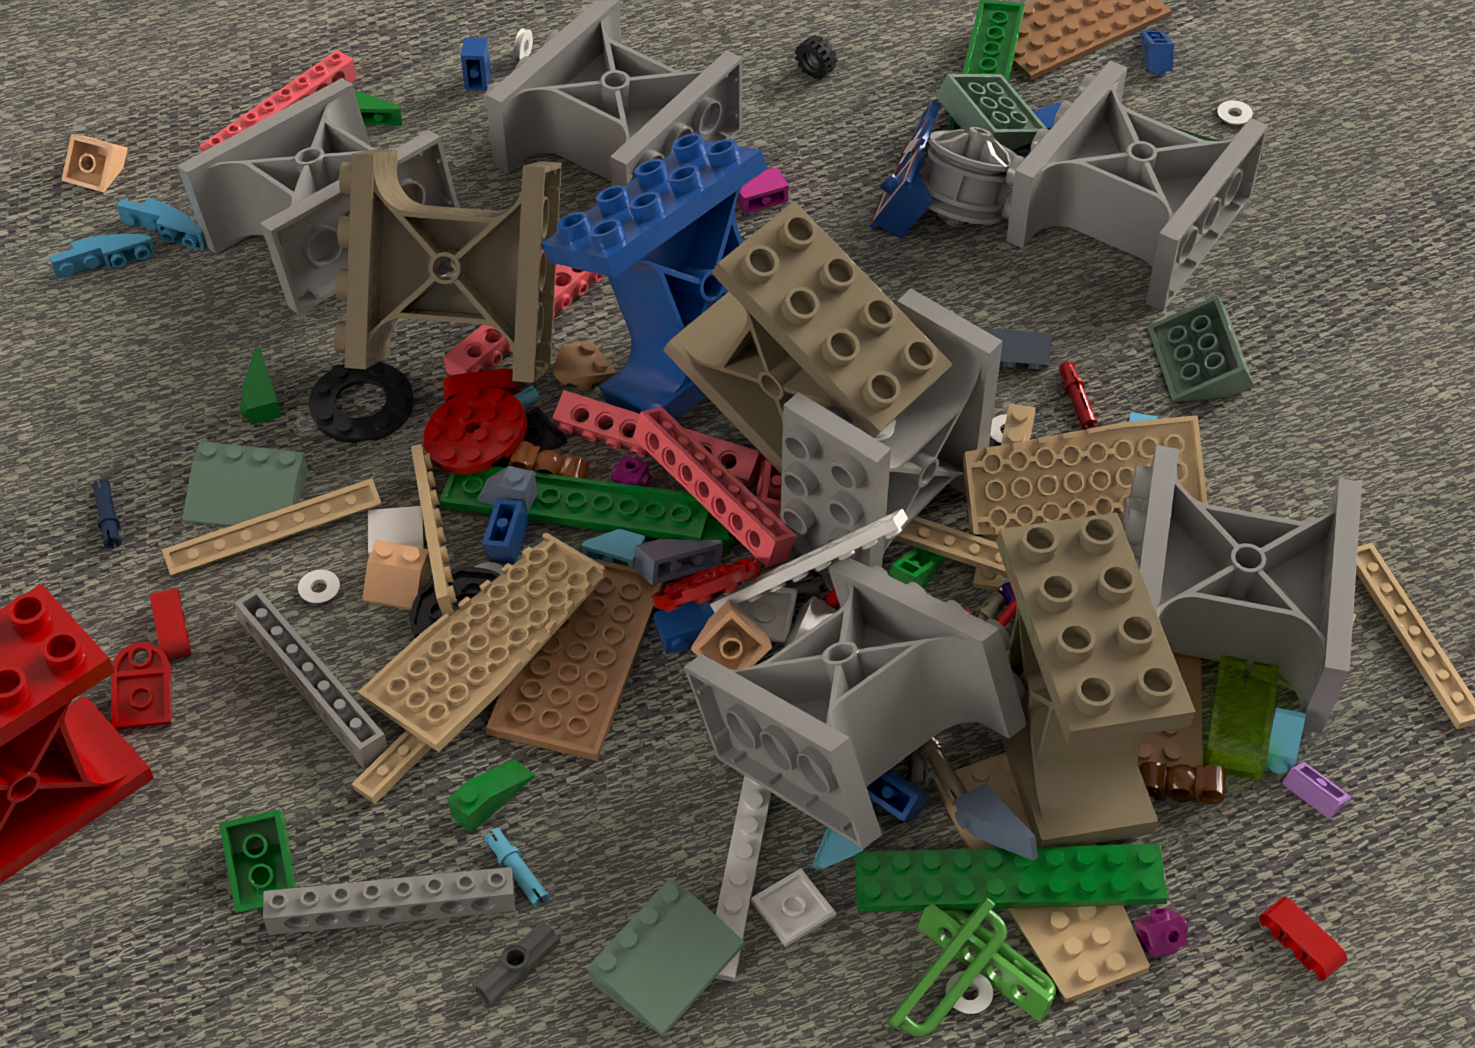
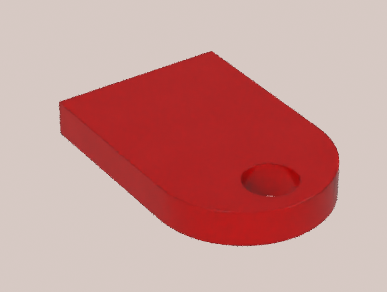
M138 642L128 645L116 655L112 663L115 673L111 675V725L115 729L172 724V676L169 659L163 650L154 644ZM145 651L149 654L146 662L142 664L134 663V657L137 653Z

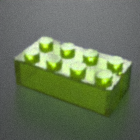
M1221 655L1215 676L1203 766L1218 765L1225 769L1227 774L1261 780L1268 759L1279 666L1253 661L1248 680L1245 682L1242 679L1247 660Z

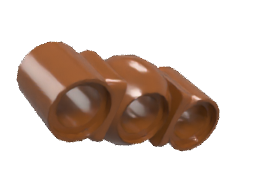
M522 441L519 447L512 453L508 466L529 471L584 479L589 470L588 462L581 457L566 454L563 459L557 451L549 449L540 452V446H534L532 443Z

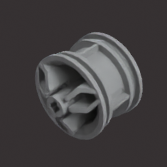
M970 127L969 133H964L963 129L933 132L929 138L931 146L929 147L928 156L921 175L933 199L928 209L936 212L937 216L945 223L957 227L963 226L964 222H969L968 224H995L1002 220V208L1010 185L1006 183V174L1011 162L1017 155L1010 149L1002 146L989 131L982 128Z

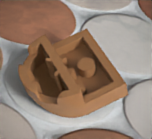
M592 341L570 343L563 346L557 355L553 368L555 377L563 385H567L569 382L577 385L578 390L584 392L591 390L593 383L606 382L617 373Z

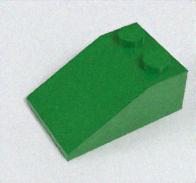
M273 810L219 823L236 913L262 908L264 891L296 888L290 839L285 813L282 810Z

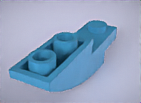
M147 198L144 204L121 199L117 204L120 219L127 225L142 226L150 231L158 230L160 239L167 243L175 242L191 249L199 248L204 250L206 248L203 232L190 217L170 205Z
M111 234L71 242L73 249L49 256L58 279L64 276L69 277L86 269H94L102 264H106L108 270L120 268L134 261L146 260L156 254L149 235Z

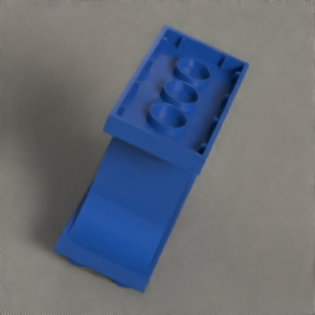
M697 133L685 135L674 141L672 144L674 152L663 160L654 159L639 165L634 170L636 178L625 186H612L601 191L596 196L597 205L586 213L576 212L560 219L556 224L558 232L541 243L548 262L608 276L631 336V352L625 367L599 386L605 402L639 414L641 411L662 407L675 420L707 396L663 349L674 336L729 292L712 272L718 262L743 243L735 219L736 201L742 187L768 169L762 150L737 146L736 141L733 139H725L718 142L703 140L701 134Z

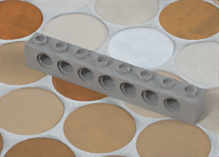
M259 588L235 601L234 604L242 626L364 769L369 767L388 749L385 734Z
M512 867L264 891L263 920L268 935L516 911Z

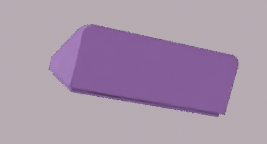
M1305 762L1291 768L1282 782L1284 786L1329 819L1351 799L1350 795Z

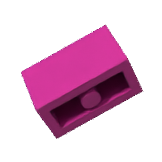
M777 167L765 170L742 187L736 202L744 214L788 202L789 185Z

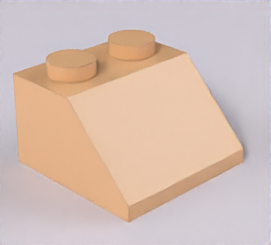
M71 134L61 181L105 192L123 169L128 148L86 136Z
M376 540L367 561L362 601L411 610L417 594L426 585L432 570L428 549Z
M729 599L709 618L693 643L691 650L697 656L703 654L728 669H743L754 666L772 648L770 636Z

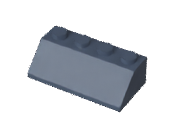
M981 328L1003 341L1000 358L1003 367H1017V363H1028L1027 368L1043 369V365H1049L1052 334Z

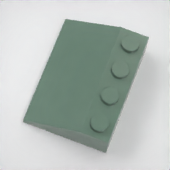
M947 74L936 96L943 105V108L949 112L955 123L965 133H969L970 127L985 129L994 136L996 141L1011 151L1031 143L1036 133L1041 128H1046L1002 74Z
M1218 295L1147 326L1173 402L1230 397L1255 386L1228 312Z
M200 441L192 461L182 521L230 527L297 504L308 474L304 452Z
M669 878L586 969L596 988L661 1036H664L743 948L745 942L696 896Z

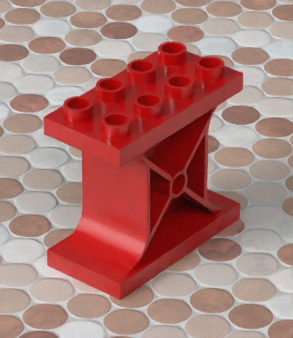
M42 584L18 596L11 603L0 609V884L154 779L152 771L146 762L86 695L70 705L73 699L106 679L115 671L106 653Z

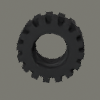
M813 35L808 37L796 47L794 53L796 54L795 60L799 62L797 63L798 67L802 68L801 71L803 73L806 72L807 75L812 76L814 79L818 78V80L831 73L836 68V63L838 62V59L835 57L837 54L832 50L833 46H829L826 39L823 40L821 36Z

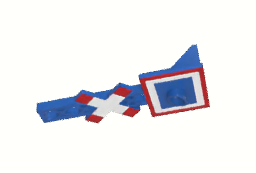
M934 99L922 113L911 141L907 142L900 153L903 157L893 174L880 185V188L884 191L869 225L871 229H874L878 224L898 238H903L933 201L919 172L926 157L922 153L941 107V104Z

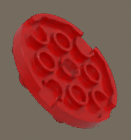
M471 388L448 400L433 412L424 430V448L430 454V458L435 466L443 471L453 474L481 472L492 468L491 463L503 456L507 459L519 447L526 434L527 416L522 404L513 394L500 388Z
M757 557L739 559L728 566L724 563L665 586L664 594H662L661 590L656 591L651 595L655 608H660V610H665V612L681 607V604L689 601H696L697 604L711 600L713 598L712 594L715 592L723 591V594L732 592L739 588V582H746L759 577L758 572L761 570Z

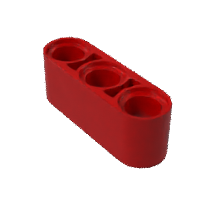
M501 368L450 375L443 380L442 385L444 400L447 402L471 388H500L515 395L520 392L518 381H512L513 369Z
M178 587L149 594L160 649L163 650L169 660L192 655Z
M1281 897L1259 915L1260 924L1263 927L1267 926L1273 932L1271 935L1286 949L1289 947L1296 954L1294 957L1309 971L1312 969L1319 976L1318 980L1325 981L1347 962L1348 958L1344 949L1291 899Z

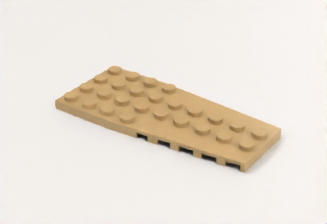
M1198 415L1117 423L963 452L962 460L971 534H999L1000 529L1111 513H1117L1122 523L1126 499H1134L1130 498V491L1135 466L1137 464L1150 467L1156 445L1179 449L1176 471L1181 486L1191 497L1208 504Z
M544 533L542 535L544 540L533 549L528 546L522 551L523 557L514 565L507 563L501 568L502 574L493 582L486 580L479 586L481 591L472 599L465 597L458 603L459 609L451 616L447 613L417 636L358 691L360 698L440 752L505 689L607 576L604 566L550 534Z
M1006 753L955 770L967 792L986 783L1031 831ZM935 777L933 783L967 849L1000 848L974 838L966 828L962 829L955 818L957 807L952 804L938 777ZM1089 844L1083 846H1096V844ZM1123 905L1007 908L1014 919L1015 926L1026 938L1035 957H1038L1046 970V975L1053 980L1065 1003L1141 976L1149 971L1150 964Z

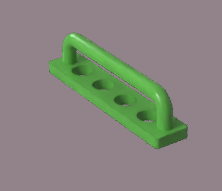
M989 898L981 901L887 1019L886 1023L892 1028L900 1026L914 1037L927 1036L937 1028L1001 947L1006 938L1007 929L1005 922L991 910L995 905L994 902ZM984 919L994 928V935L923 1024L915 1023L907 1016L908 1013Z
M930 904L925 908L918 928L945 948L951 939L945 935L943 927L947 928L954 937L961 928V925L969 918V915L963 910H941L934 904ZM979 924L955 954V957L966 966H969L975 957L969 953L967 947L973 948L978 955L994 934ZM1003 942L980 972L989 980L993 987L1037 1021H1041L1047 1015L1056 994V986L1053 980L1005 942ZM992 965L1000 969L1002 977L994 973ZM1017 984L1026 990L1027 997L1018 991Z

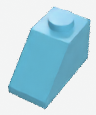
M617 529L584 541L582 544V554L589 558L634 568L636 545L646 543L645 536Z
M1281 708L1275 709L1266 737L1263 768H1268L1277 774L1289 773L1290 769L1294 767L1306 713Z
M827 827L811 868L816 870L826 868L859 852H863V849Z

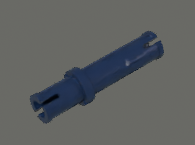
M99 479L100 488L97 480L92 485L99 515L97 524L100 531H102L104 546L108 549H115L114 539L117 547L122 543L118 530L120 520L115 515L110 482L106 479Z

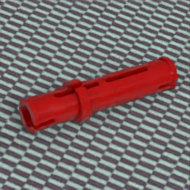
M1066 361L1059 366V372L1064 380V390L1070 395L1082 429L1095 428L1098 421L1084 391V381L1078 376L1074 362Z

